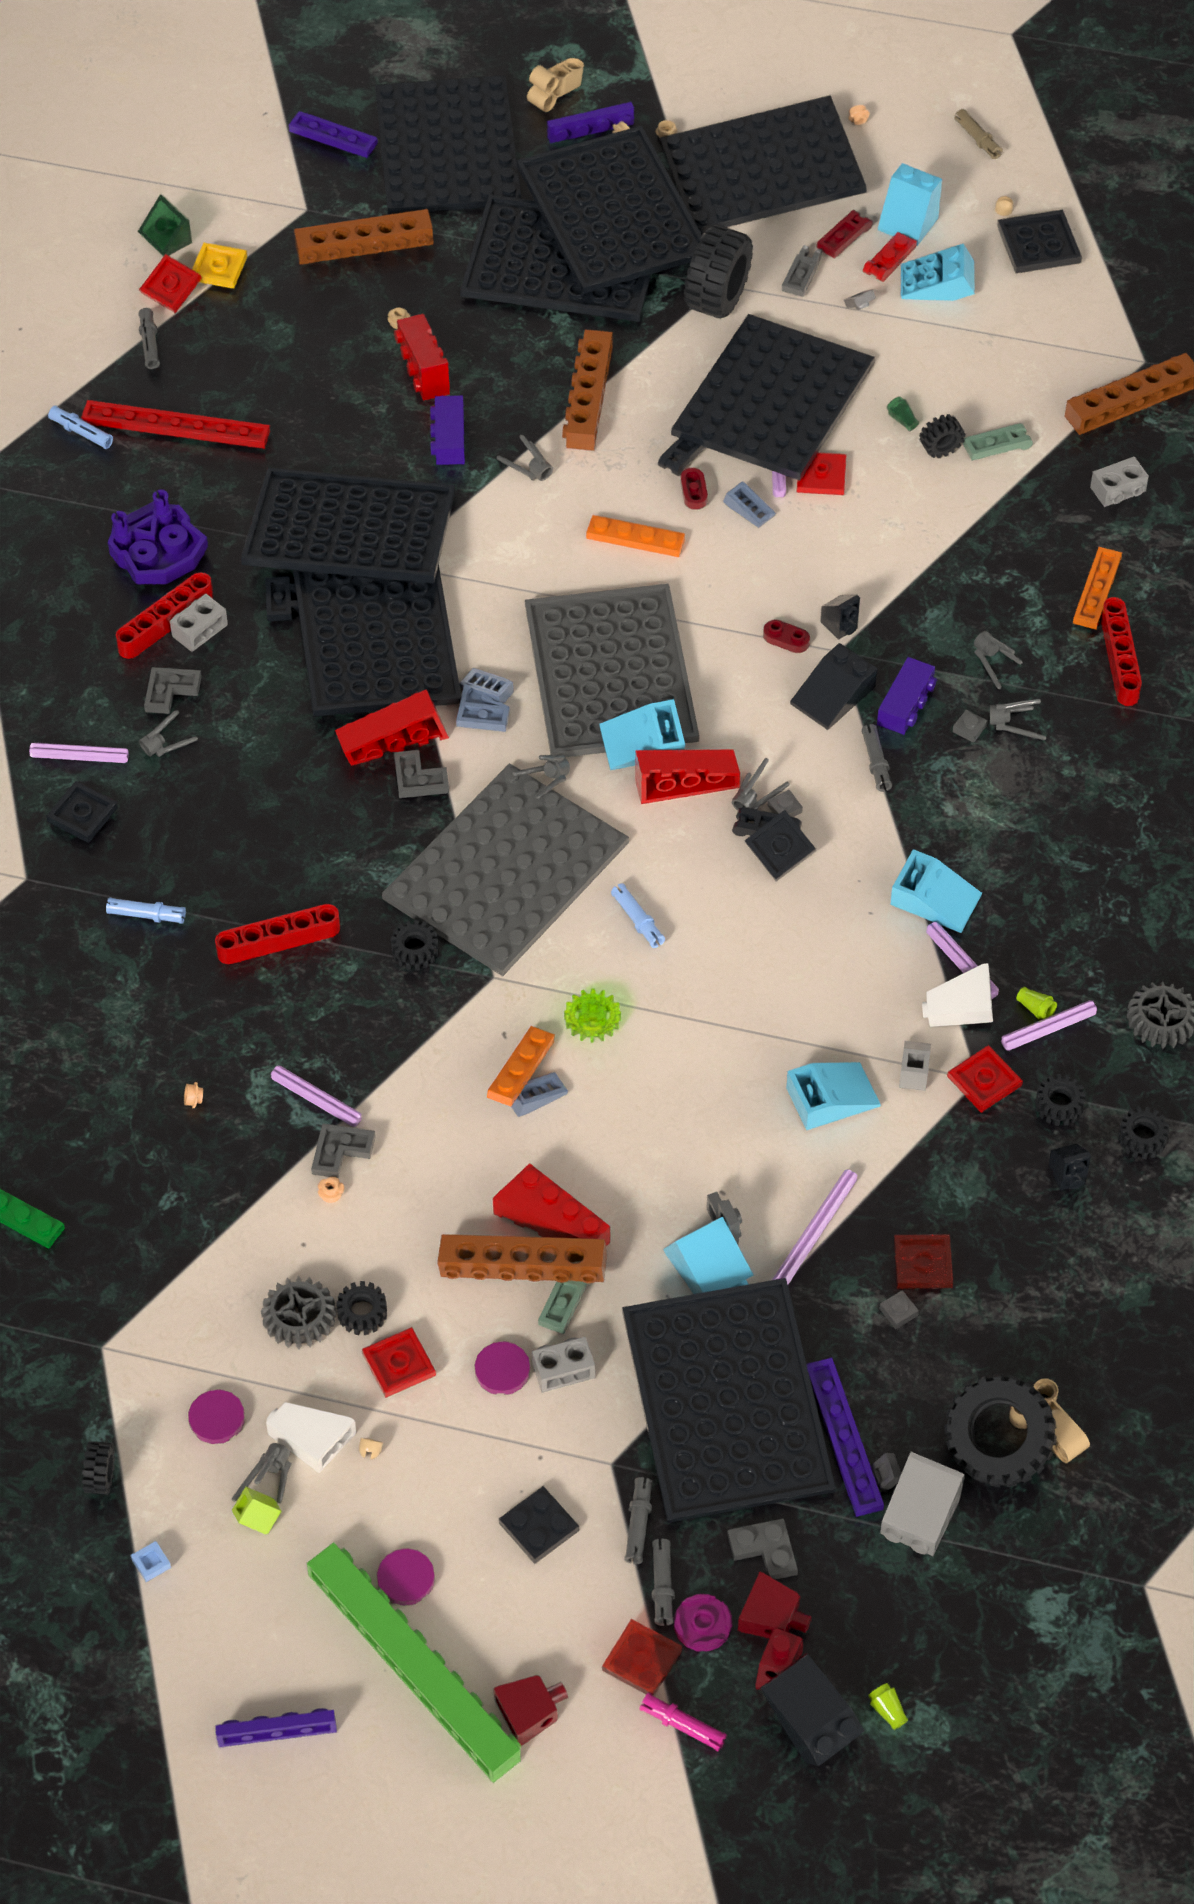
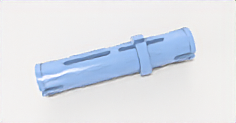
M56 405L50 409L48 418L63 425L65 430L69 432L74 431L102 446L104 449H108L113 442L112 435L79 419L77 414L68 413Z
M618 884V887L621 889L620 892L615 886L611 891V895L615 897L634 922L637 932L644 935L652 948L658 947L655 942L656 940L662 945L665 937L654 925V919L644 912L625 884Z
M110 897L108 899L110 904L106 905L107 914L153 919L154 922L158 923L162 920L183 924L184 919L182 917L185 918L186 914L185 907L163 905L162 902L152 904Z

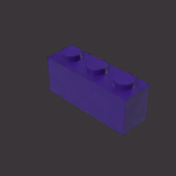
M435 396V406H430L431 420H435V423H431V438H435V441H431V455H436V465L465 464L463 396Z
M907 657L878 709L877 725L905 735L909 726H914L918 709L924 708L928 691L932 692L935 688L937 678L934 677V666Z

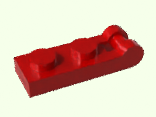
M897 232L871 261L868 260L865 263L863 273L867 275L872 274L876 276L877 280L884 282L916 248L917 241Z

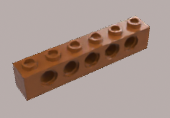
M428 209L294 229L295 244L300 264L433 244V229Z
M585 330L583 339H579L578 353L581 354L576 356L575 370H577V373L573 372L572 387H574V390L569 392V404H571V407L566 408L565 420L568 421V424L563 425L562 438H566V448L594 451L612 354V332Z
M1184 353L1162 363L1154 364L1142 371L1134 372L1122 379L1114 380L1102 387L1094 388L1082 395L1074 396L1067 400L1064 417L1075 431L1081 435L1194 389V362L1187 353Z
M441 1234L437 1263L441 1277L449 1279L474 1278L484 1280L487 1278L505 1281L517 1279L532 1282L547 1280L560 1283L581 1281L591 1284L604 1282L607 1249L605 1239Z

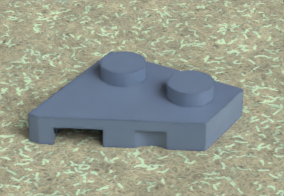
M464 684L456 719L457 727L506 732L510 714L509 706L494 701L492 697L486 694L480 696L472 691L471 686Z

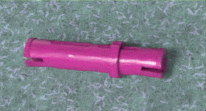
M650 1693L646 1694L642 1701L643 1705L641 1704L639 1710L661 1720L662 1725L666 1727L670 1725L714 1748L716 1751L721 1749L724 1743L723 1740L727 1736L726 1733H722L684 1713L674 1703L669 1705Z

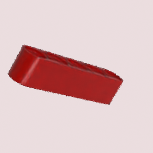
M206 573L192 575L122 626L116 632L120 656L127 659L138 656L171 631L170 620L176 614L189 607L193 601L205 594L213 599L210 576Z
M1110 597L1103 604L1101 616L1102 630L1117 700L1122 705L1132 706L1139 700L1142 680L1126 605L1120 598Z
M324 904L222 931L215 938L217 957L224 964H233L334 937L340 931L338 909L334 905Z

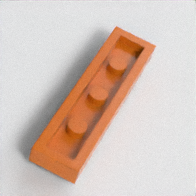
M592 515L586 532V539L679 557L685 541V533Z
M1102 547L1098 548L1074 615L1073 624L1097 629L1102 615L1103 604L1108 598L1121 561L1122 552Z
M530 1026L489 1087L487 1098L512 1107L554 1043L555 1034Z

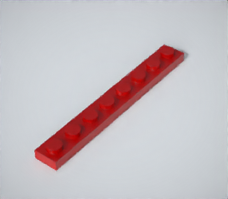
M87 400L81 417L83 421L90 425L265 449L270 434V426L265 424Z

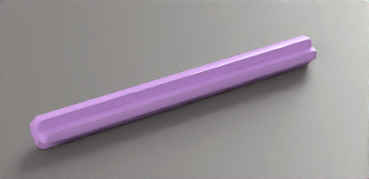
M849 1169L844 1170L772 1280L786 1278L787 1284H789L857 1181V1174Z

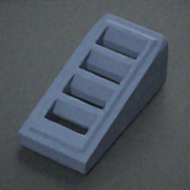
M744 481L727 492L723 500L729 508L758 528L776 514ZM754 507L757 508L756 511H754V512L751 511L752 508H754ZM761 512L765 514L762 518L757 517Z
M473 668L459 683L462 689L464 684L472 687V691L480 696L486 694L492 697L494 701L503 704L514 693L512 681ZM474 677L477 678L474 683H470Z
M555 1072L537 1077L527 1082L511 1108L518 1117L524 1116L567 1095L568 1090ZM547 1084H550L554 1090L551 1091Z

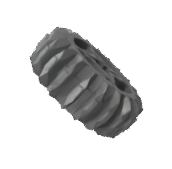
M1163 981L1159 986L1152 982L1149 988L1142 986L1140 992H1135L1133 998L1129 1001V1010L1127 1011L1129 1028L1134 1029V1037L1142 1035V1043L1148 1040L1151 1041L1152 1047L1157 1043L1161 1045L1162 1049L1166 1047V1044L1174 1048L1177 1042L1183 1045L1186 1038L1190 1039L1193 1035L1194 1001H1192L1191 994H1184L1183 987L1177 990L1174 983L1168 987L1165 986Z
M299 1276L296 1282H291L287 1278L286 1285L283 1286L277 1282L276 1291L269 1290L268 1298H264V1308L261 1310L263 1326L267 1329L270 1337L275 1336V1341L278 1344L285 1340L287 1348L292 1343H296L298 1349L301 1348V1343H307L311 1348L312 1340L315 1339L321 1343L322 1334L329 1336L330 1327H334V1317L337 1314L336 1307H334L335 1300L333 1296H330L328 1288L322 1287L320 1281L313 1284L310 1277L305 1282H302ZM295 1307H297L299 1312H302V1318L299 1313H296Z

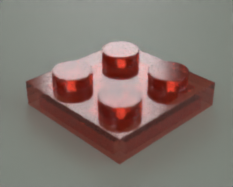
M895 1235L897 1289L953 1287L950 1235Z
M631 1619L603 1663L602 1671L644 1694L650 1693L652 1696H655L680 1655L682 1646Z

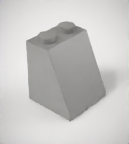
M911 1452L882 1520L880 1534L894 1543L901 1542L910 1546L917 1553H927L934 1556L960 1500L964 1474Z

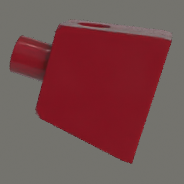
M759 1572L739 1617L738 1631L765 1638L771 1637L774 1628L788 1632L791 1627L806 1633L812 1616L798 1611L800 1595L765 1573Z
M774 1628L759 1664L756 1689L760 1690L761 1686L773 1678L768 1675L772 1671L779 1674L800 1658L803 1652L801 1637Z
M539 1675L493 1688L494 1701L511 1734L518 1740L521 1746L558 1720V1710L555 1704L568 1698L567 1691L562 1682L546 1688Z

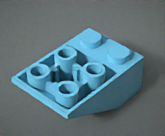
M964 243L901 264L902 299L955 301L975 294L974 260Z
M674 699L651 703L599 724L610 771L635 766V750H685V741Z
M913 849L892 886L890 905L932 922H938L942 926L962 933L982 893L938 859Z
M860 1062L811 1063L787 1071L786 1089L806 1131L881 1107Z

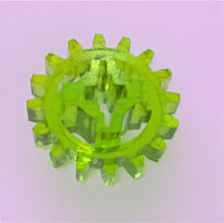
M595 988L591 989L590 994L581 990L580 997L572 995V1002L566 1003V1010H564L566 1028H571L572 1036L580 1034V1041H583L586 1037L590 1038L591 1043H594L596 1037L604 1041L605 1034L612 1037L613 1029H619V1021H621L619 1002L614 1003L613 995L605 997L604 990L599 994H596ZM577 1011L579 1012V1018H578V1019H576V1017H575ZM607 1012L610 1014L609 1019H606Z

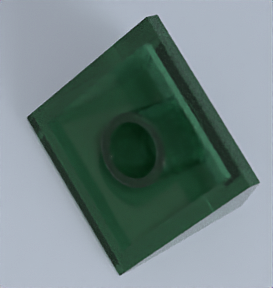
M160 194L137 232L164 257L165 254L170 256L190 245L192 237L189 219L164 195Z

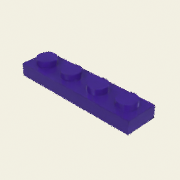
M632 102L547 121L548 140L550 143L611 130L614 124H618L621 121L627 126L633 125L634 107Z
M301 111L296 114L289 124V131L365 158H368L377 146V137Z
M325 1708L314 1709L311 1713L304 1714L288 1712L284 1713L281 1717L273 1718L257 1716L250 1721L242 1722L227 1720L222 1724L215 1725L219 1748L337 1732L335 1712Z

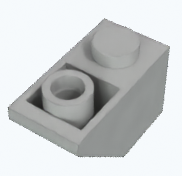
M912 1041L904 1042L899 1088L926 1091L931 1044Z

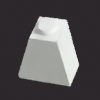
M988 963L981 964L926 992L927 1002H922L923 1018L929 1019L930 1027L993 1022Z
M286 1402L279 1409H274L269 1414L266 1422L270 1437L285 1446L318 1473L325 1468L356 1434L355 1420L351 1417Z

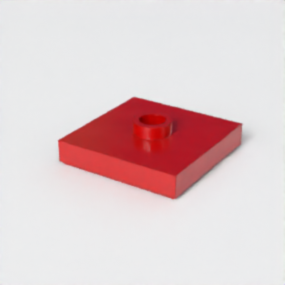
M165 254L139 288V291L176 313L202 277L196 271Z
M817 453L800 481L797 480V493L844 495L846 454Z
M989 1045L947 1073V1077L981 1113L1021 1087L1023 1080Z
M412 1327L362 1349V1354L385 1398L436 1376V1370Z

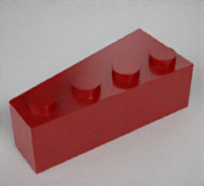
M424 314L398 319L397 330H394L397 344L401 343L400 350L403 360L407 359L408 361L407 370L409 376H414L413 384L416 393L420 392L423 401L433 399L435 396L450 395L448 361L446 358L443 359V351L441 347L438 348L437 339L434 335L432 336L431 328Z
M427 689L335 730L344 754L351 766L380 758L387 751L402 752L405 751L404 747L418 743L420 747L429 744L428 740L439 737L440 740L449 738Z
M734 749L635 750V782L641 804L740 788V770Z
M530 1163L493 1197L494 1215L500 1218L504 1216L522 1228H530L538 1232V1235L541 1237L605 1239L606 1246L610 1243V1225Z

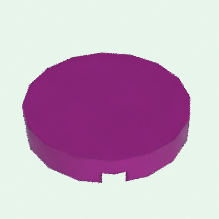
M505 1341L495 1342L484 1347L477 1355L474 1364L476 1380L483 1389L492 1394H513L520 1390L529 1378V1357L522 1348L514 1343Z
M224 1390L207 1391L199 1395L192 1402L188 1411L189 1426L197 1438L203 1442L210 1444L225 1443L230 1441V1438L235 1434L237 1436L241 1432L245 1422L244 1407L239 1398L231 1392Z
M408 1548L395 1550L388 1554L379 1564L377 1571L378 1587L386 1593L390 1602L402 1606L413 1605L422 1601V1598L426 1595L428 1596L432 1591L435 1582L434 1569L429 1558L420 1551Z
M696 1594L686 1598L678 1610H676L674 1630L678 1639L686 1647L695 1651H711L719 1648L727 1641L732 1630V1615L728 1606L723 1601L721 1602L716 1599L715 1596Z

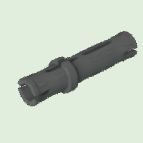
M142 308L139 310L138 315L140 318L139 334L142 336L145 366L149 369H155L160 365L156 341L157 326L154 324L153 311L150 308Z
M869 724L871 733H869L868 727L865 725L861 732L869 755L870 773L874 775L876 789L884 792L882 783H885L886 790L888 791L892 787L888 773L889 764L884 759L877 726Z
M644 1477L635 1479L633 1501L629 1504L631 1517L624 1560L627 1563H631V1558H634L633 1564H641L643 1562L647 1518L652 1509L650 1495L653 1481L647 1478L646 1484L643 1485Z
M656 1539L652 1542L654 1560L652 1600L655 1601V1624L664 1626V1619H666L667 1625L673 1623L672 1601L675 1599V1593L671 1589V1542L667 1539H661V1547L659 1539Z

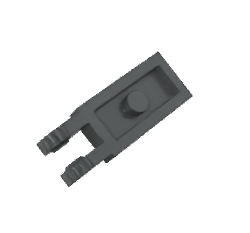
M803 245L782 284L783 292L804 296L817 270L823 250L816 249L811 258L807 257L809 246Z

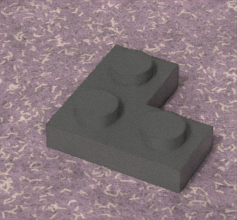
M152 667L144 704L145 712L170 714L173 694L198 696L201 671Z
M419 750L394 752L399 798L449 793L446 767L421 770Z
M322 1123L311 1168L312 1175L339 1178L344 1156L370 1159L376 1137L375 1131Z
M718 1192L707 1195L706 1209L712 1221L723 1217L737 1245H739V1238L741 1237L739 1227L742 1223L739 1210L737 1208L733 1209L729 1199L721 1200Z
M784 1518L728 1530L727 1535L734 1561L762 1555L767 1574L771 1578L780 1579L797 1575L798 1569Z

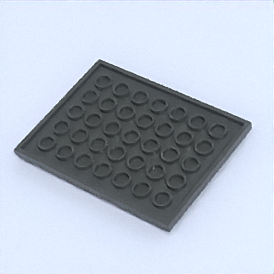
M669 583L525 600V610L550 755L563 754L564 757L606 753L599 726L600 723L645 705L672 699L675 701L685 743L699 742V731Z
M510 763L382 892L383 900L414 920H419L420 924L424 921L427 923V927L431 925L437 935L501 976H504L629 843L627 835L552 789L537 800L535 796L546 785L528 774L513 776L512 773L520 769Z

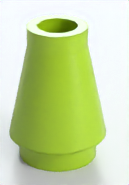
M1023 987L1017 994V1001L1021 1002L1038 1019L1052 1016L1057 1008V1003L1053 1000L1052 996L1030 990L1026 987Z
M888 1683L883 1684L868 1695L871 1700L870 1705L891 1725L893 1730L901 1727L908 1721L895 1688H890Z

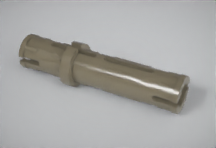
M965 109L958 110L956 112L958 116H954V119L974 138L976 145L980 149L983 148L992 159L999 158L1001 156L999 152H1003V149L993 140V136L989 132H985Z

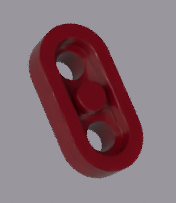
M697 468L685 469L681 473L680 481L684 504L693 510L702 509L708 502L704 473Z
M770 620L764 625L763 638L769 644L794 653L805 652L810 646V635L802 628L780 620Z

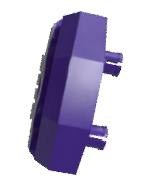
M157 490L159 497L154 492L153 502L128 515L123 511H117V519L115 513L111 516L113 525L108 540L110 555L119 567L128 570L136 584H168L194 570L208 547L207 537L190 523V517L182 507L169 504L168 493L165 490Z

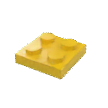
M203 242L192 270L201 275V283L234 288L247 259V250Z

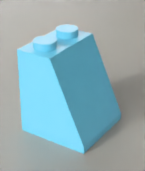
M902 163L891 177L878 230L891 236L899 232L917 241L916 246H918L938 220L942 179Z
M723 1217L686 1235L663 1249L693 1294L748 1285L746 1279L754 1276Z

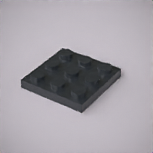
M1063 209L998 220L997 227L1015 274L1081 263L1082 256Z

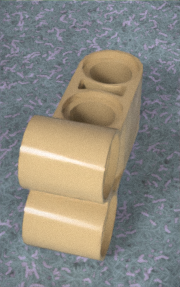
M570 58L548 70L542 66L534 68L530 74V82L533 86L528 92L527 100L544 112L550 111L554 107L557 98L581 85L583 62L579 59Z
M1040 1379L1034 1384V1388L1040 1394H1046L1050 1397L1045 1400L1049 1404L1053 1417L1056 1420L1057 1428L1055 1429V1435L1057 1440L1056 1445H1053L1052 1451L1061 1461L1068 1463L1089 1448L1090 1442L1081 1428L1056 1402L1059 1392L1056 1383L1050 1379ZM1011 1406L1009 1414L1011 1424L1019 1429H1027V1423L1022 1413Z

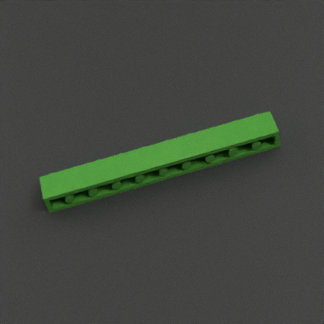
M333 1542L306 1563L309 1577L485 1775L495 1783L521 1761V1745L512 1734L507 1736L501 1729L502 1724L493 1713L488 1714L482 1708L483 1703L474 1692L469 1693L463 1687L464 1682L455 1671L450 1672L445 1667V1661L440 1653L436 1650L431 1651L427 1647V1641L422 1633L417 1629L413 1631L410 1628L404 1613L400 1609L394 1610L389 1604L390 1600L386 1593L380 1588L376 1590L371 1584L372 1580L363 1568L358 1570L353 1564L354 1561L350 1553L345 1548L340 1550Z

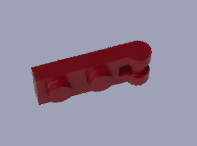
M852 210L817 242V249L823 250V253L835 259L864 231L868 232L870 230L873 220L868 217L863 218L859 212Z

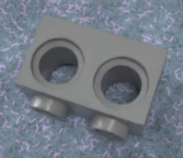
M1131 457L1093 471L1090 488L1103 506L1106 507L1146 492L1149 476L1137 459Z
M207 594L193 601L189 607L176 614L170 620L172 637L191 652L228 625L226 609Z
M586 1337L569 1338L563 1343L552 1346L543 1345L537 1350L532 1351V1365L542 1393L595 1378V1363ZM576 1356L582 1358L578 1361L571 1360L572 1357ZM553 1364L555 1367L546 1368L544 1365Z

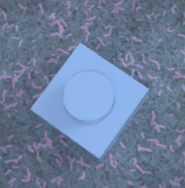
M156 1541L131 1555L133 1563L145 1582L171 1568L169 1560Z

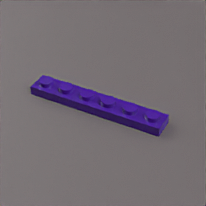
M829 1358L806 1364L813 1394L856 1517L883 1510L884 1503L833 1359Z

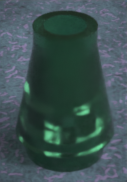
M898 396L889 402L886 408L889 411L888 415L903 425L908 431L914 430L919 425V421L916 419L906 399Z

